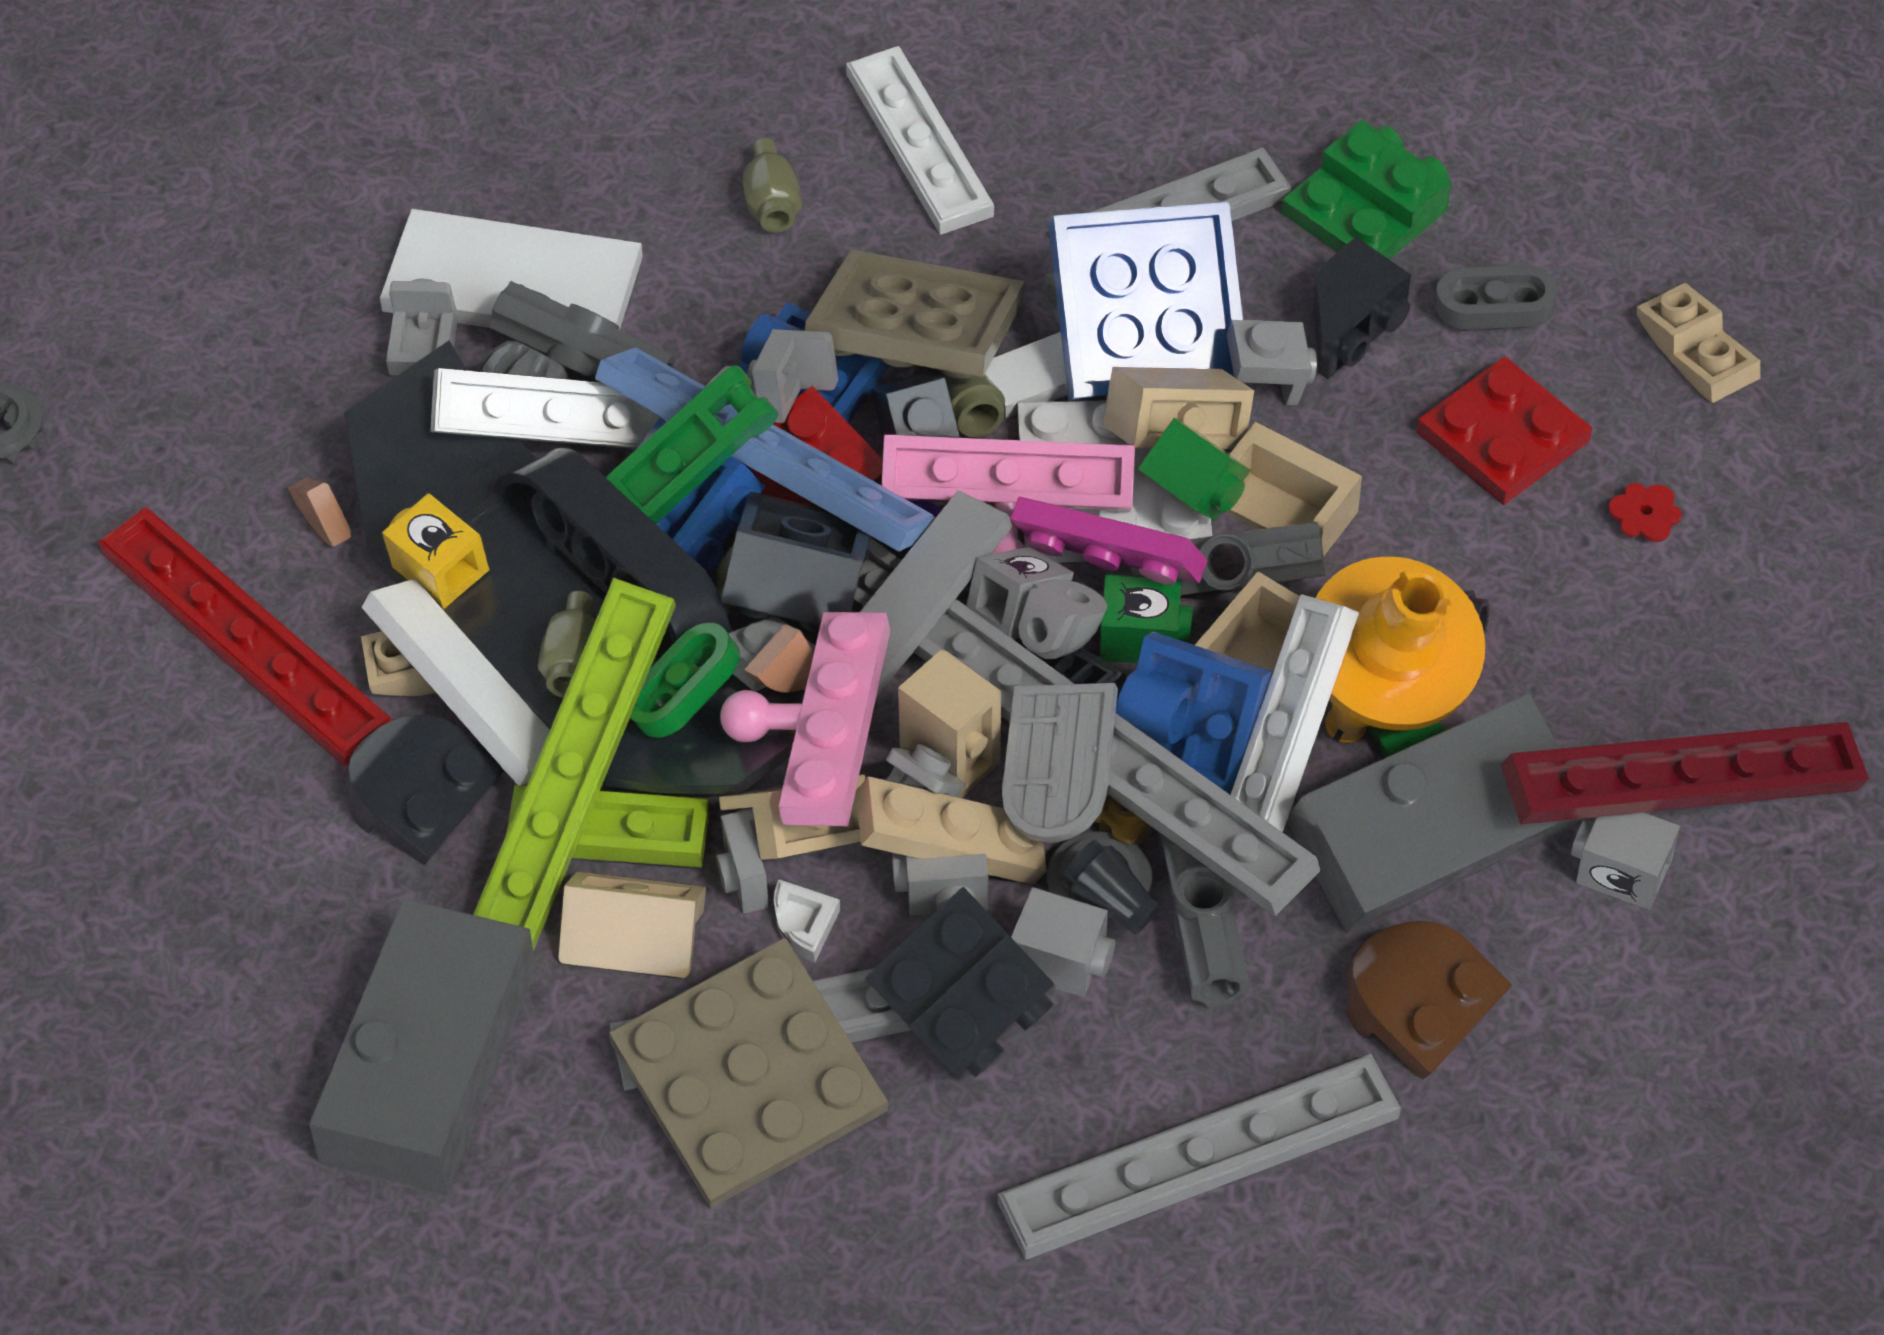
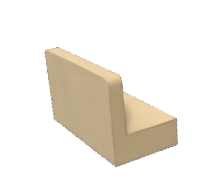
M865 774L859 775L856 790L865 781ZM783 785L719 797L721 810L753 807L760 860L777 859L861 842L856 792L848 826L783 825L778 808Z
M576 872L564 885L559 961L563 964L679 978L687 977L692 967L695 924L704 911L706 887Z

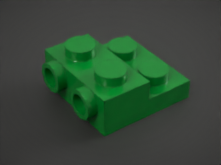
M1360 120L1323 151L1321 168L1282 199L1281 213L1336 252L1340 251L1352 239L1357 237L1386 258L1391 259L1448 210L1451 180L1446 168L1436 158L1425 156L1420 160L1404 149L1400 136L1389 126L1381 125L1375 129L1365 121Z

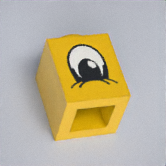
M429 493L413 507L399 512L389 527L382 532L392 567L407 580L416 579L443 610L489 571L480 535Z

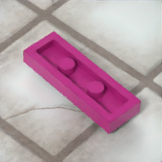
M1018 496L1010 518L1028 538L1026 541L1027 545L1039 552L1051 556H1062L1063 550L1083 554L1082 558L1090 564L1112 571L1118 570L1120 564L1139 568V573L1144 577L1166 585H1174L1177 578L1199 584L1208 561L1189 538Z

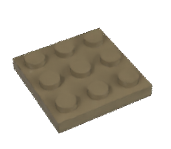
M851 249L806 320L805 331L830 333L833 337L836 356L860 354L881 358L884 363L895 367L919 365L940 369L942 373L953 378L983 377L1022 305L1025 281Z
M786 937L609 1032L611 1045L710 1209L888 1111L886 1097Z

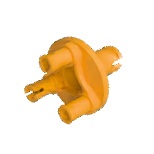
M1375 557L1361 560L1340 570L1318 592L1316 599L1342 605L1359 612L1329 698L1332 702V709L1328 712L1325 719V729L1332 739L1338 729L1344 732L1339 740L1340 743L1356 742L1364 735L1369 725L1388 730H1413L1427 727L1451 715L1471 694L1483 669L1485 636L1482 623L1473 603L1465 592L1448 576L1416 560L1402 557Z

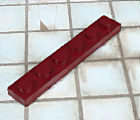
M1848 722L1511 753L1500 765L1520 825L1857 791L1869 780Z

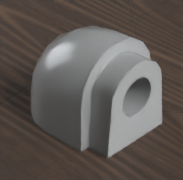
M1063 579L1035 584L1034 588L1029 591L1019 622V636L1028 650L1044 659H1056L1066 656L1080 649L1096 633L1106 612L1107 603L1096 591L1074 581Z

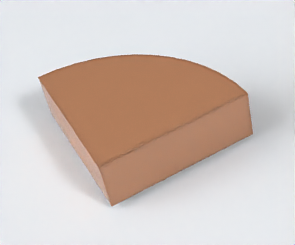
M305 477L287 487L305 519L325 543L335 547L352 537L350 534L352 531L328 483Z
M784 624L748 664L744 672L755 682L775 691L796 692L807 686L814 652L800 630Z

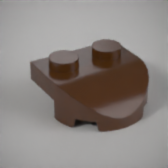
M1429 921L1401 923L1376 933L1360 945L1352 954L1343 975L1348 977L1347 990L1350 1002L1346 1007V1013L1357 1033L1364 1039L1374 1033L1422 1080L1432 1074L1512 986L1459 932L1446 925Z

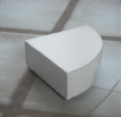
M778 880L774 892V910L777 917L776 926L782 938L786 936L789 939V944L794 952L815 963L840 912V899Z

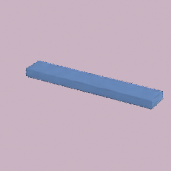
M636 347L602 359L595 376L596 380L668 421L706 387ZM730 404L722 408L716 416L726 425L738 413ZM772 425L762 434L749 439L732 455L733 458L897 551L914 545L935 519L933 514L775 425Z

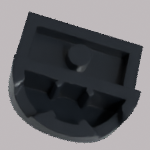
M432 715L405 716L388 722L373 731L353 752L344 774L350 800L348 809L362 830L369 834L375 827L416 861L426 865L498 780L504 769L485 748L450 721Z

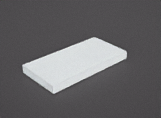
M411 209L380 296L382 312L394 313L389 296L392 281H412L424 278L436 282H447L451 285L458 313V323L489 328L492 309L500 292L507 287L510 281L540 292L567 307L573 303L593 311L616 323L619 326L618 330H620L643 257L642 244Z

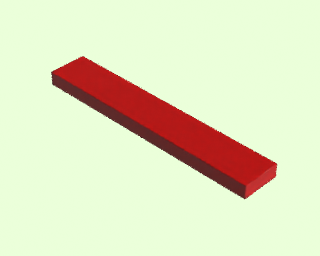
M147 506L98 541L101 554L345 767H347L357 746L369 734L384 724L393 721L388 714Z

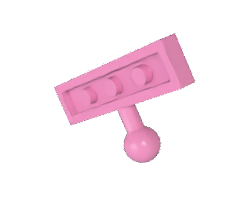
M884 435L882 486L908 501L948 503L959 490L986 504L994 505V508L1007 513L1009 518H1011L1018 496L1065 508L1132 511L1135 446ZM1012 521L1011 530L992 554L1025 548V545L1018 539V527Z
M823 612L802 704L769 703L764 696L755 691L742 690L729 696L722 706L720 713L722 727L731 738L740 742L759 740L768 730H796L778 807L783 825L848 826L891 631L887 613Z

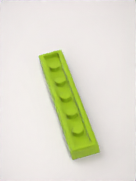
M616 578L612 580L473 914L529 928L533 951L676 607L673 598Z

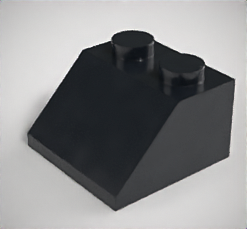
M751 491L737 529L721 602L734 605L736 611L749 617L768 618L773 614L794 619L801 628L819 633L823 612H851L870 535L823 508Z

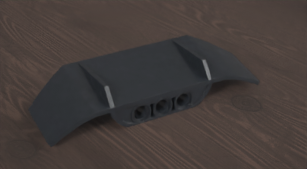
M449 340L344 412L351 468L366 554L397 584L408 581L392 567L382 532L389 527L399 512L413 507L428 493L475 530L481 537L489 571L448 605L444 611L549 730L555 720L563 697L556 696L547 688V680L538 670V659L548 624L552 616L557 612L566 610L567 598L571 592L583 591L591 595L593 598L591 615L596 619L613 578L673 598L676 607L651 667L686 631L696 625L716 623L721 625L727 633H731L724 604L721 602L717 588L705 569L580 453L567 448H557L536 458L517 439L430 432L434 370L440 368L467 371ZM732 674L680 730L671 735L661 738L649 737L629 718L603 785L659 793H743L790 757L796 730H768L762 738L753 742H740L731 738L721 724L720 713L722 706L729 696L738 691H753ZM765 687L755 691L764 696L769 703L802 704L805 694L803 689L796 692H779Z

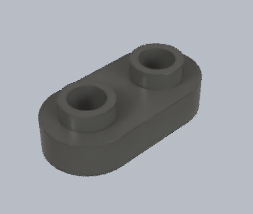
M1529 265L1457 268L1447 272L1439 280L1435 309L1438 316L1446 324L1459 329L1533 327L1546 322L1552 316L1557 297V284L1548 272ZM1521 300L1529 301V302L1518 303V301H1521Z

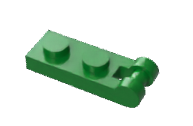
M732 366L718 375L605 478L656 524L749 439L769 429L776 421L778 411L767 398H758L750 389L752 381L740 366ZM731 404L738 414L724 425L716 414L722 408Z

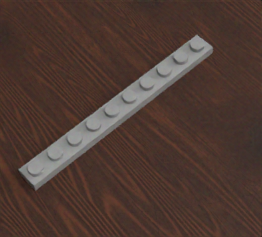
M870 537L852 606L857 612L864 608L901 562L900 558ZM957 599L952 602L913 651V653L927 662L938 651L945 650L1001 690V717L1009 723L1014 686L1074 684ZM1115 713L1109 785L1107 788L1109 796L1274 916L1320 872L1318 859L1315 855Z

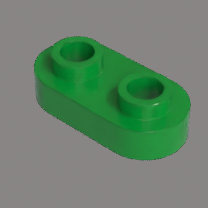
M702 623L686 631L650 668L630 716L632 721L645 735L653 738L665 737L680 730L735 671L740 659V650L736 642L721 625L716 623Z

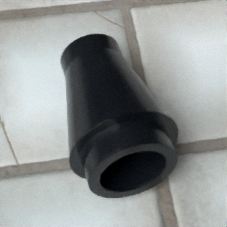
M1096 840L1089 842L1075 856L1060 878L1070 888L1068 894L1070 897L1079 902L1108 910V918L1123 925L1134 935L1139 934L1149 924L1161 907L1150 896L1112 845L1104 848Z

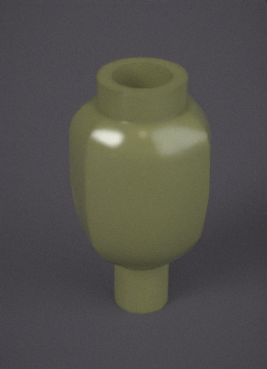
M761 138L753 144L754 158L743 171V188L746 204L753 219L761 224L763 229L774 233L783 232L794 224L795 216L802 209L800 185L790 161L777 154L775 142L769 138Z
M574 591L568 595L566 610L557 612L552 616L540 647L538 670L547 680L546 685L549 691L563 698L596 621V618L591 615L593 598L590 594L583 591Z

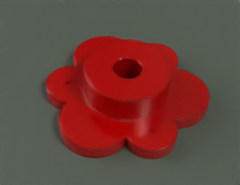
M1631 483L1625 488L1623 495H1617L1611 499L1608 508L1610 516L1614 520L1621 522L1620 529L1625 536L1637 537L1641 534L1643 538L1651 542L1666 540L1670 535L1671 526L1677 525L1682 516L1680 508L1673 505L1674 493L1672 490L1660 484L1651 485L1646 489L1640 483Z

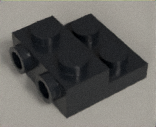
M964 886L865 977L867 982L956 1078L966 1070L975 1078L986 1070L1005 1051L997 1041L1017 1023L1024 1031H1027L1054 1005L1047 994L1056 986Z

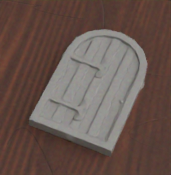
M1115 683L1014 686L1002 782L1003 808L1015 829L1029 839L1047 843L1072 839L1087 830L1100 815L1109 785L1108 779L1118 688Z

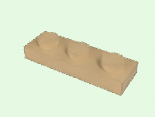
M869 776L856 790L862 846L918 859L986 854L988 875L1027 884H1035L1047 872L1043 842L1031 840L1017 831L1003 808Z

